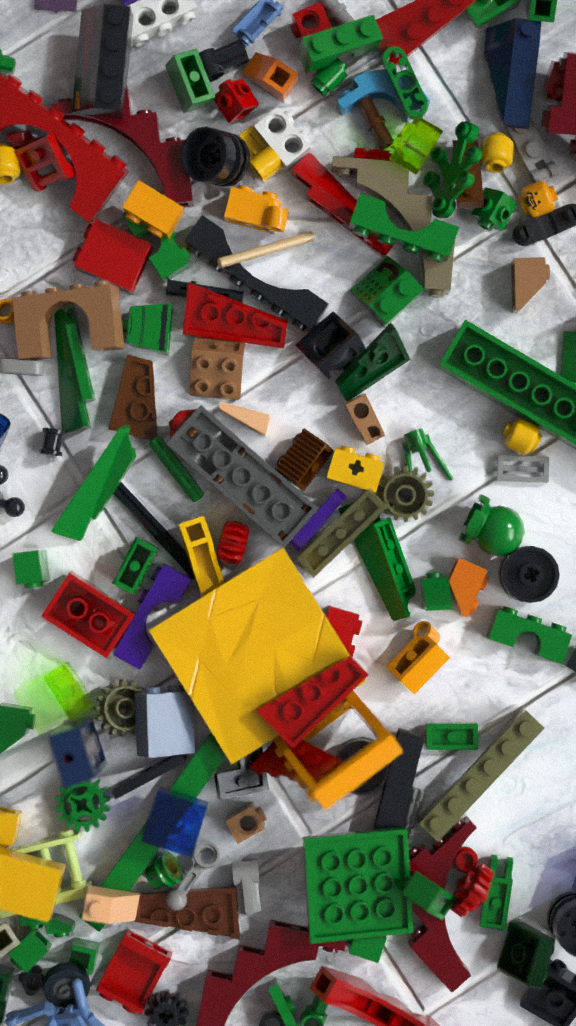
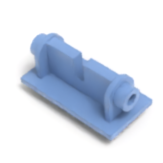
M259 0L231 30L238 39H241L246 48L250 43L253 44L259 34L277 16L282 14L283 7L277 1L274 3L273 0Z

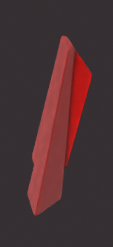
M308 153L292 169V176L309 188V191L306 193V199L385 257L395 243L389 246L378 242V237L369 234L368 237H362L353 233L354 229L349 228L357 200L311 153Z

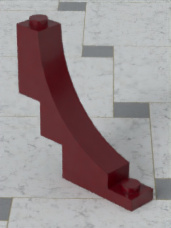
M270 919L264 949L239 944L233 975L207 969L196 1026H225L231 1011L240 998L263 977L291 964L316 960L319 946L323 947L324 951L330 953H338V950L344 951L346 940L310 944L308 927Z

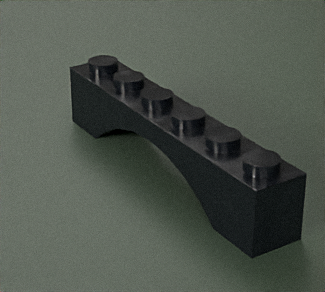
M203 215L184 240L188 246L186 250L198 259L200 256H203L209 261L207 264L218 273L223 270L230 275L229 280L239 288L244 285L250 289L251 292L249 294L261 303L263 300L267 301L272 305L270 309L280 317L287 315L293 320L291 324L302 332L305 330L310 332L328 309L329 304L309 289L293 290L267 284L254 277L240 263L220 268L217 261L218 258L233 253L226 241L224 230Z

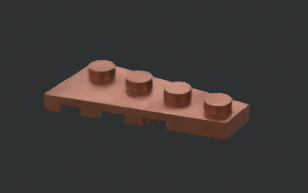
M236 886L190 889L186 895L187 903L185 907L178 911L170 909L166 903V897L170 891L140 893L135 922L162 927L182 928V930L205 932L215 936H229L240 940Z

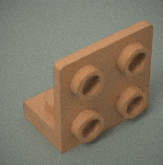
M195 336L191 352L189 394L191 396L239 400L241 397L245 343Z

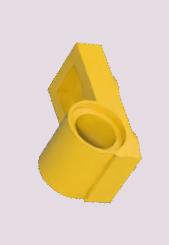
M252 126L239 135L246 142L250 151L249 166L263 183L283 168L280 157L271 146L263 141Z

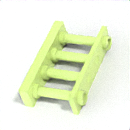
M73 828L58 832L56 837L8 848L21 853L38 850L40 858L51 860L48 848L61 844L64 845L72 882H70L71 886L64 888L60 886L55 905L85 898L88 885L94 886L93 880L86 882L85 878L82 879L73 842L80 839L82 836L81 830L74 832ZM0 910V919L17 915L15 913Z

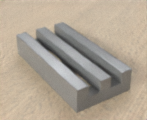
M497 455L496 481L548 483L549 457ZM503 461L543 462V467L503 466ZM503 471L543 472V477L503 476Z

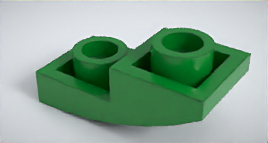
M54 912L49 922L19 915V927L27 926V929H39L45 924L46 935L54 934V937L68 936L69 932H73L76 926L75 921L71 918Z

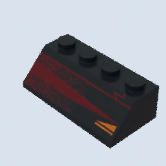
M102 4L81 11L72 114L124 119L134 17L131 6Z

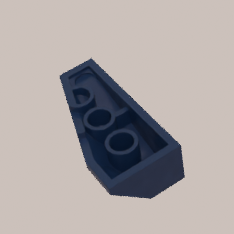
M514 18L486 29L484 58L489 67V77L495 90V100L502 126L522 129L529 128L540 45L541 21Z

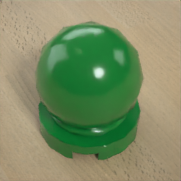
M480 494L478 497L480 504L474 502L464 522V525L467 526L465 534L460 533L458 540L466 544L475 540L478 547L490 555H508L515 551L523 541L525 534L524 522L513 509L502 505L491 507L489 504L490 498Z

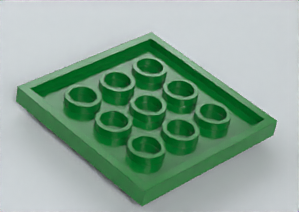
M406 827L303 837L308 937L310 944L413 933L412 900L402 894L405 890L404 885L410 877L408 829Z

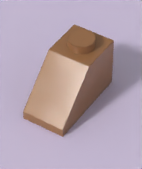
M545 257L514 258L511 261L512 313H518L546 284V280H549L550 266L545 264Z

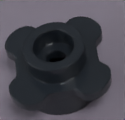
M34 965L27 973L21 972L18 977L19 982L22 983L26 994L29 996L35 995L36 992L43 988L44 975L42 974V967L39 965ZM35 978L36 982H32L31 979Z

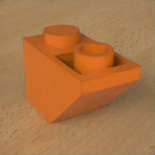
M255 52L241 73L244 77L283 103L298 83V73L276 58Z
M456 558L448 576L449 587L459 614L468 618L469 613L474 614L478 606L479 600L476 597L479 590L483 591L488 583L489 576H486L488 570L461 558Z

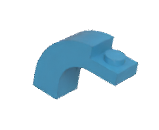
M373 70L354 77L352 83L354 90L352 91L351 88L345 90L339 95V100H337L336 108L342 116L357 107L361 100L371 97L372 99L380 98L391 102L397 107L406 122L411 120L406 116L385 70ZM401 77L398 80V86L403 90H408L413 85L408 77ZM414 91L410 95L412 100L410 110L415 109L418 113L422 104H416L413 96L417 91ZM425 95V97H426V99H427V101H428V107H429L430 101H429V99L427 98V96Z

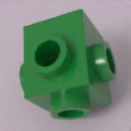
M485 187L483 190V208H474L471 215L478 220L477 224L487 231L492 229L503 231L517 204L505 192Z

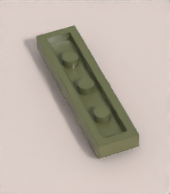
M371 488L368 489L297 560L313 578L316 577L388 506Z

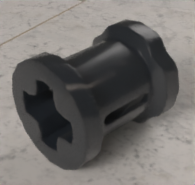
M43 428V447L39 449V453L62 456L60 451L62 436L65 435L66 431Z

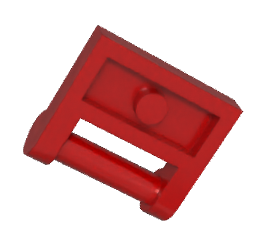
M53 133L14 151L32 189L36 192L44 190L47 185L58 180H68L75 174L74 167L67 163ZM51 163L54 164L55 171L43 176L39 175L38 169Z

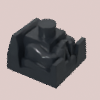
M334 311L295 344L327 379L331 378L329 372H333L336 369L338 371L345 370L352 363L351 359L357 355V352L362 353L366 348L357 332Z

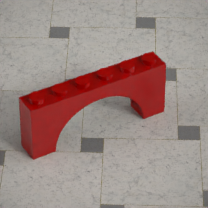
M11 73L8 76L0 74V132L10 126L24 124L40 128L49 134L53 133L55 138L68 152L75 168L76 189L68 207L87 222L94 221L130 172L125 168L127 164L116 155H113V157L109 156L104 152L105 146L97 140L93 139L90 141L83 135L85 131L77 124L72 122L70 125L63 120L64 114L53 106L49 109L42 103L43 98L33 90L26 91L21 87L22 81Z

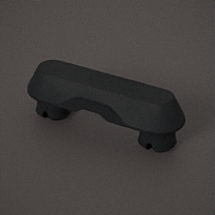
M576 204L564 205L550 213L520 223L513 230V240L518 245L527 246L576 226Z

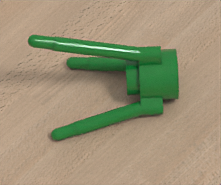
M423 428L404 435L406 442L402 443L409 471H412L410 450H412L413 454H420L426 471L428 473L431 472V467L424 451L428 447L448 480H453L449 469L433 446L429 434L425 435Z

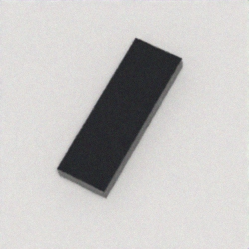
M184 754L172 755L115 785L111 791L114 798L117 799L185 763L186 758Z

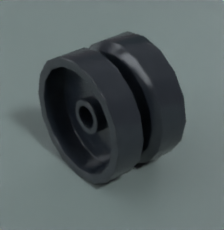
M522 546L504 556L499 565L498 577L501 587L510 597L527 603L541 602L552 595L558 586L560 573L553 555L545 549L535 546ZM527 569H529L532 573L529 579L524 578V574L527 573Z

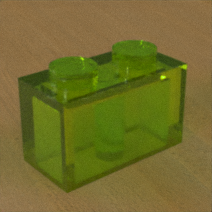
M423 118L413 120L412 123L407 121L391 145L394 151L390 160L417 175L435 148L443 130Z
M69 661L43 677L70 721L96 705Z

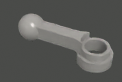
M202 842L197 845L193 854L195 861L193 867L178 889L170 891L166 897V903L170 909L175 911L183 909L187 903L186 895L201 873L217 864L220 852L214 843ZM202 850H209L213 854V860L205 863L200 860L199 853Z

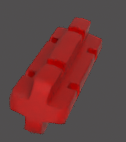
M355 148L353 158L403 162L404 155L402 152L396 151L389 153L386 150L369 149V151H365V148Z

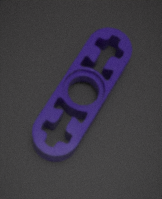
M337 488L288 544L299 552L347 496Z

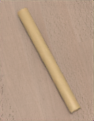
M312 231L218 258V265L220 268L228 267L313 242L315 237Z

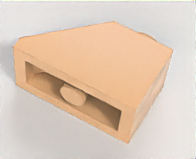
M88 885L82 920L107 924L135 921L140 893Z

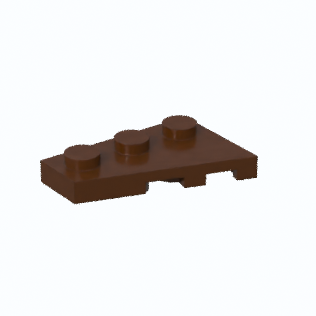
M127 355L108 430L117 432L120 427L127 424L130 426L129 435L150 441L158 436L153 361Z

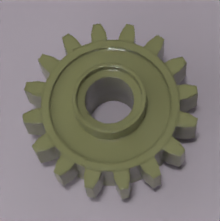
M405 464L403 471H400L397 466L394 467L393 475L386 472L385 476L388 481L381 480L379 485L384 489L378 491V496L383 497L382 501L388 506L385 513L389 514L392 512L394 520H397L399 516L403 517L404 522H407L409 517L418 520V513L420 512L425 515L427 513L425 505L432 506L433 501L428 499V497H432L435 494V491L428 490L433 485V482L425 481L427 473L424 472L419 475L417 466L413 471H409L408 464ZM402 488H409L412 490L413 496L409 499H404L400 496L399 491Z
M119 680V684L111 681L109 682L110 689L102 687L101 691L104 695L95 697L100 702V705L93 707L94 710L100 712L95 719L103 720L101 728L107 729L110 727L109 734L115 735L117 731L119 736L122 737L126 736V731L134 735L136 734L135 693H142L144 688H135L136 682L130 681L128 685L126 680ZM122 701L127 704V711L123 715L118 710L119 704Z

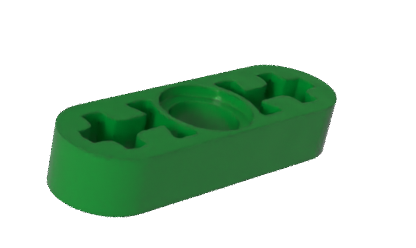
M396 46L390 47L383 54L382 65L406 116L412 120H419L427 112L428 101L404 50ZM392 54L395 58L400 57L398 61V66L400 70H402L399 71L395 76L393 75V73H396L397 71L395 64L393 62L388 63V61L390 60V55ZM401 77H408L413 85L410 89L403 90L398 86V80ZM414 91H417L413 96L416 104H422L418 113L415 109L410 110L412 106L410 95Z

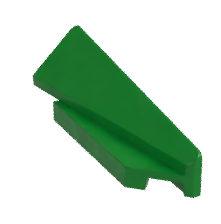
M74 305L60 308L54 314L62 430L66 431V433L91 428L86 403L96 401Z
M126 424L118 429L51 532L82 541L91 519L96 520L99 518L136 458L135 448H132L129 436L130 426Z
M353 503L340 507V515H342ZM379 515L353 541L391 619L396 621L410 617L411 613L408 610V603L410 599L414 598L416 588L391 518L381 520Z

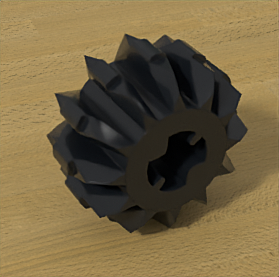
M169 989L165 990L164 997L160 992H156L155 999H149L147 1002L150 1008L145 1010V1015L150 1017L147 1021L148 1026L155 1024L156 1026H185L187 1020L184 1017L189 1015V1009L184 1008L187 1000L181 999L178 1001L180 993L176 992L172 997L170 996ZM165 1008L170 1009V1016L164 1015L165 1012L163 1011Z

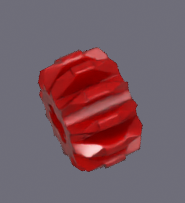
M229 520L224 523L216 551L218 560L223 561V563L236 565L241 562L250 531L247 525Z

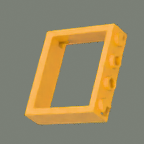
M354 691L303 740L308 741L351 708L377 739L318 784L313 781L280 735L272 739L278 746L274 749L275 753L279 758L283 755L287 758L288 761L284 765L289 771L293 768L298 773L294 777L303 790L307 787L309 788L305 791L312 803L318 800L324 810L328 809L403 752L392 734Z

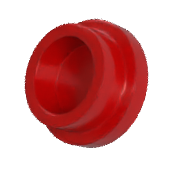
M463 846L459 849L453 865L462 873H467L468 870L473 871L478 864V856L472 848Z

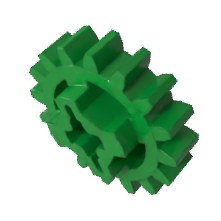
M97 779L94 783L89 780L65 789L61 786L58 789L62 795L55 797V800L60 802V804L54 809L55 811L62 812L58 819L59 821L67 820L66 828L73 824L75 825V832H78L81 826H84L85 831L89 832L91 824L95 828L100 826L98 819L106 820L107 816L103 812L111 810V806L106 805V802L111 800V796L104 795V792L108 789L107 786L102 788L98 786L100 779ZM77 787H88L86 791L78 792L73 790ZM95 793L98 795L100 801V808L99 805L95 803ZM85 798L87 806H84L82 809L79 807V804ZM66 800L71 804V813L67 809ZM84 815H88L89 817H92V818L87 819V820H80V819H78L80 816H84Z

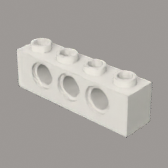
M139 0L128 5L131 6L134 16L131 47L143 46L149 42L150 38L156 35H166L172 31L173 27L179 24L187 25L193 22L196 16L199 15L195 1ZM168 6L176 8V11L171 15L163 13V10ZM145 17L153 19L152 23L147 26L141 25L140 21Z

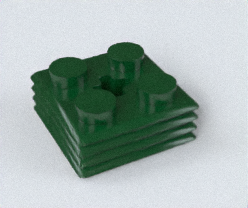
M511 920L497 964V970L527 988L542 989L543 982L547 978L549 961L555 950V939L525 922Z

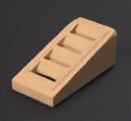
M224 402L220 403L219 409L223 413L257 433L266 436L271 418L269 414Z

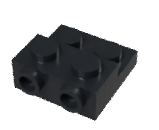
M550 959L547 968V978L543 982L542 989L528 988L520 999V1007L553 1026H569L576 1017V974L568 970L567 965L559 959L552 961Z

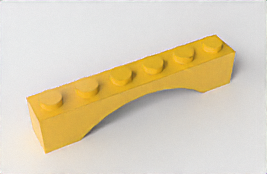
M198 516L176 525L201 597L225 582L204 516Z

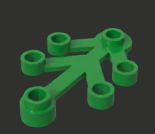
M462 121L455 128V135L458 141L451 164H449L447 159L448 152L443 148L436 147L431 153V160L439 165L445 181L442 189L439 184L440 176L433 171L427 172L423 178V184L431 188L434 197L432 213L437 218L450 217L456 208L455 199L465 189L470 188L474 182V175L467 172V170L473 164L480 161L482 151L475 146H470L464 154L466 144L473 143L479 133L478 127L469 121Z

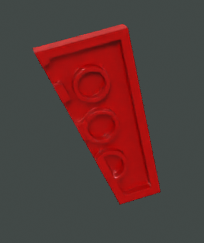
M415 0L376 19L383 37L378 48L384 54L390 47H400L404 50L406 56L409 57L476 1ZM393 54L390 55L389 63L393 62L395 66H398L400 57L395 58Z

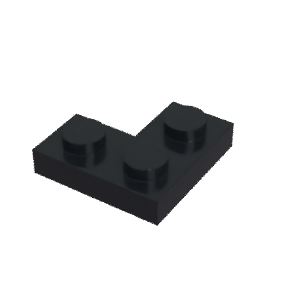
M262 746L238 760L237 769L214 773L217 798L219 800L269 790L267 773L256 774L250 768L263 753Z

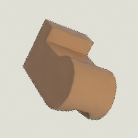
M363 393L343 404L366 445L385 436L366 394Z

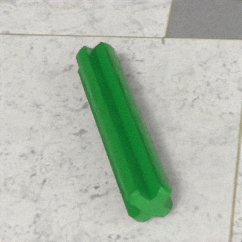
M161 436L153 438L148 443L150 448L192 502L201 499L204 492Z

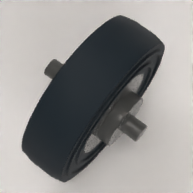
M71 962L60 963L50 968L43 980V992L46 999L52 1002L53 1005L67 1008L68 1004L77 1005L72 981L77 978L82 981L85 996L87 997L90 990V978L86 974L87 971L82 966Z

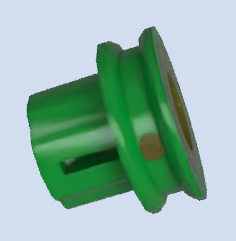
M164 852L161 856H157L154 859V864L145 870L147 881L155 889L163 885L172 887L183 879L180 863L170 852Z

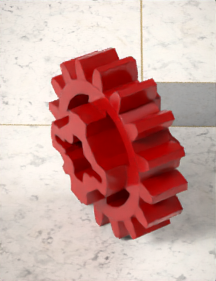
M483 863L481 865L478 864L473 871L468 870L456 883V888L452 895L457 899L453 903L451 911L459 917H465L468 912L475 911L481 903H484L489 896L488 892L491 888L489 883L493 880V870Z

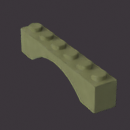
M521 707L464 774L433 800L418 816L417 821L419 825L438 842L544 730V727L528 711Z

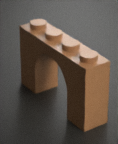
M109 281L94 282L92 287H85L84 284L70 285L69 290L63 291L60 288H48L42 294H36V291L21 292L20 297L12 298L19 360L36 361L52 358L49 336L50 322L60 308L70 304L79 305L87 315L91 350L104 352L124 349L119 289L109 284Z

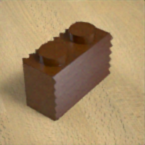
M304 428L301 433H298L293 438L292 445L286 454L279 457L277 466L274 469L304 492L334 450L323 440Z

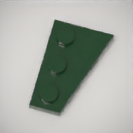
M390 322L334 381L347 402L411 360L394 325Z

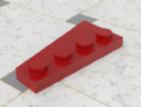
M188 283L183 334L284 348L287 320L193 283Z
M349 655L258 708L256 712L294 749L369 674Z
M283 740L316 784L346 763L305 740H302L294 749ZM274 741L250 766L256 774L265 772L271 777L279 778L284 776L288 777L290 781L297 782L294 777L298 773L294 768L291 771L287 769L284 763L288 760L284 755L279 758L275 753L274 749L278 746Z

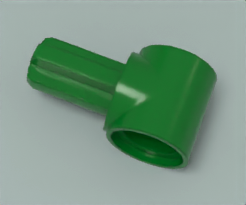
M315 995L312 1004L307 1005L301 1013L300 1026H307L305 1021L309 1018L318 1020L317 1026H324L328 1016L325 1013L328 1004Z

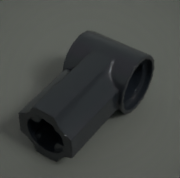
M241 39L216 50L209 48L199 52L209 82L219 79L226 71L249 62Z

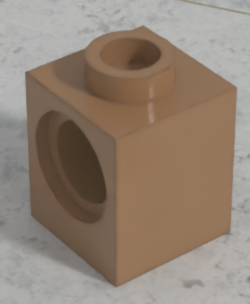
M252 802L228 815L225 822L237 844L264 830V821L267 820V817L260 806L256 808ZM244 816H251L255 820V824L252 827H244L240 820Z

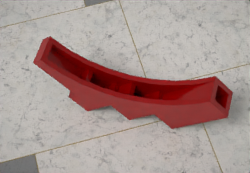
M321 966L309 987L324 1003L348 1011L376 1026H440L432 1018L412 1012L397 998L377 992L362 978L325 966Z

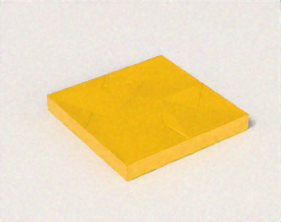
M284 547L149 630L231 764L279 736L256 712L258 708L350 655ZM365 679L358 686L365 683Z

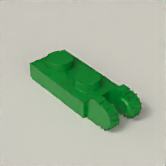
M491 854L488 867L493 870L494 875L492 876L493 880L489 883L491 885L488 892L489 896L481 906L479 926L505 931L513 879L511 878L513 857H507L505 860L504 876H497L498 856Z

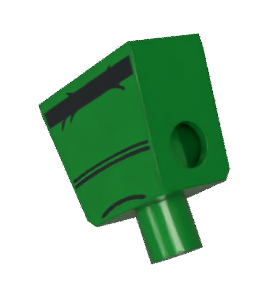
M172 304L131 306L129 318H121L123 333L127 334V344L155 353L169 355L173 317Z

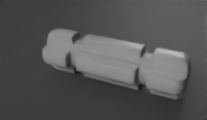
M412 787L402 826L408 829V838L413 837L415 830L413 826L417 823L421 807L420 801L423 800L424 791L417 787Z

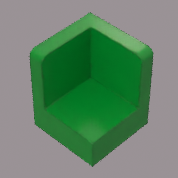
M75 937L71 945L72 951L69 962L87 969V975H92L97 961L100 942Z

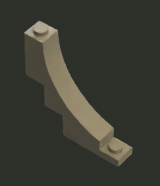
M333 156L331 172H336V175L340 177H351L352 174H357L355 188L385 201V205L401 220L408 231L421 230L431 223L433 196L407 194L410 163ZM455 242L448 260H442L441 263L429 260L427 254L418 252L422 266L423 292L429 293V297L443 298L444 294L448 295L451 291Z

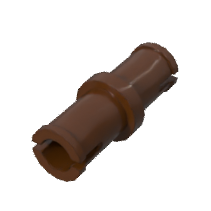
M371 97L361 100L357 107L367 123V130L372 132L380 150L389 148L395 141L385 125L386 120L384 116H380Z

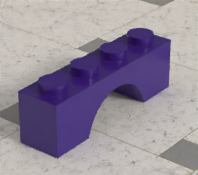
M164 564L162 568L157 566L150 578V580L154 581L151 588L143 590L137 601L141 604L138 611H132L135 616L128 625L125 634L121 636L114 647V656L139 670L143 667L154 648V644L149 639L146 630L149 613L159 603L166 601L179 602L192 578L167 564Z

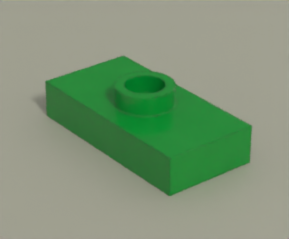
M426 723V750H478V723Z
M276 978L267 982L268 991L285 1026H298L292 1013L296 1008L290 995L284 996Z

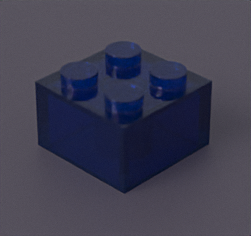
M159 786L141 842L192 858L209 802Z

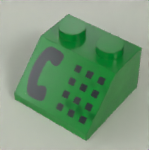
M387 256L357 283L350 292L385 328L423 293L424 288L405 268Z

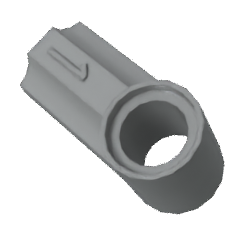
M258 860L232 862L233 882L237 889L239 914L260 912Z

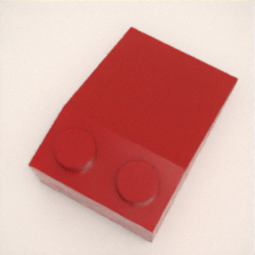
M72 570L41 615L42 618L105 658L109 656L135 616L129 609Z

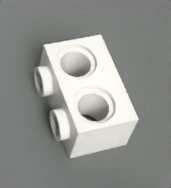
M277 107L254 125V130L277 153L283 163L284 170L287 172L310 153L309 144L311 141L302 130L300 132L296 130L293 126L295 122L286 110L282 112ZM273 123H279L283 129L279 133H273L269 130V127ZM289 143H296L299 146V150L295 153H290L285 149V146Z

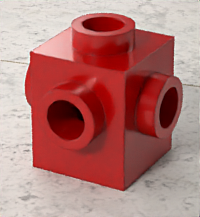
M243 78L235 81L228 79L221 83L218 87L219 91L213 99L228 123L246 118L259 105Z

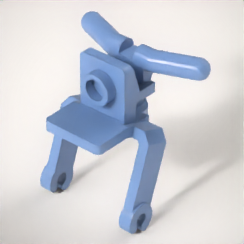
M78 978L72 981L77 1005L68 1004L67 1008H55L52 1002L45 1001L19 1011H11L6 1014L7 1019L5 1020L7 1026H15L27 1020L47 1015L48 1021L45 1026L105 1025L95 1018L93 1012H90L82 981Z

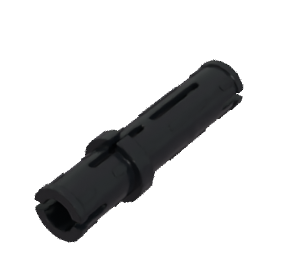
M168 279L166 295L186 297L188 282ZM191 281L195 285L241 303L243 302L244 291L196 284V281Z

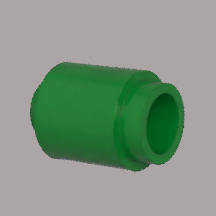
M336 58L329 66L318 69L312 75L313 79L310 83L325 97L327 93L331 94L348 76L345 72L347 66L339 58Z

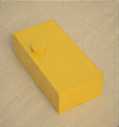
M0 847V910L49 922L54 912L66 864Z

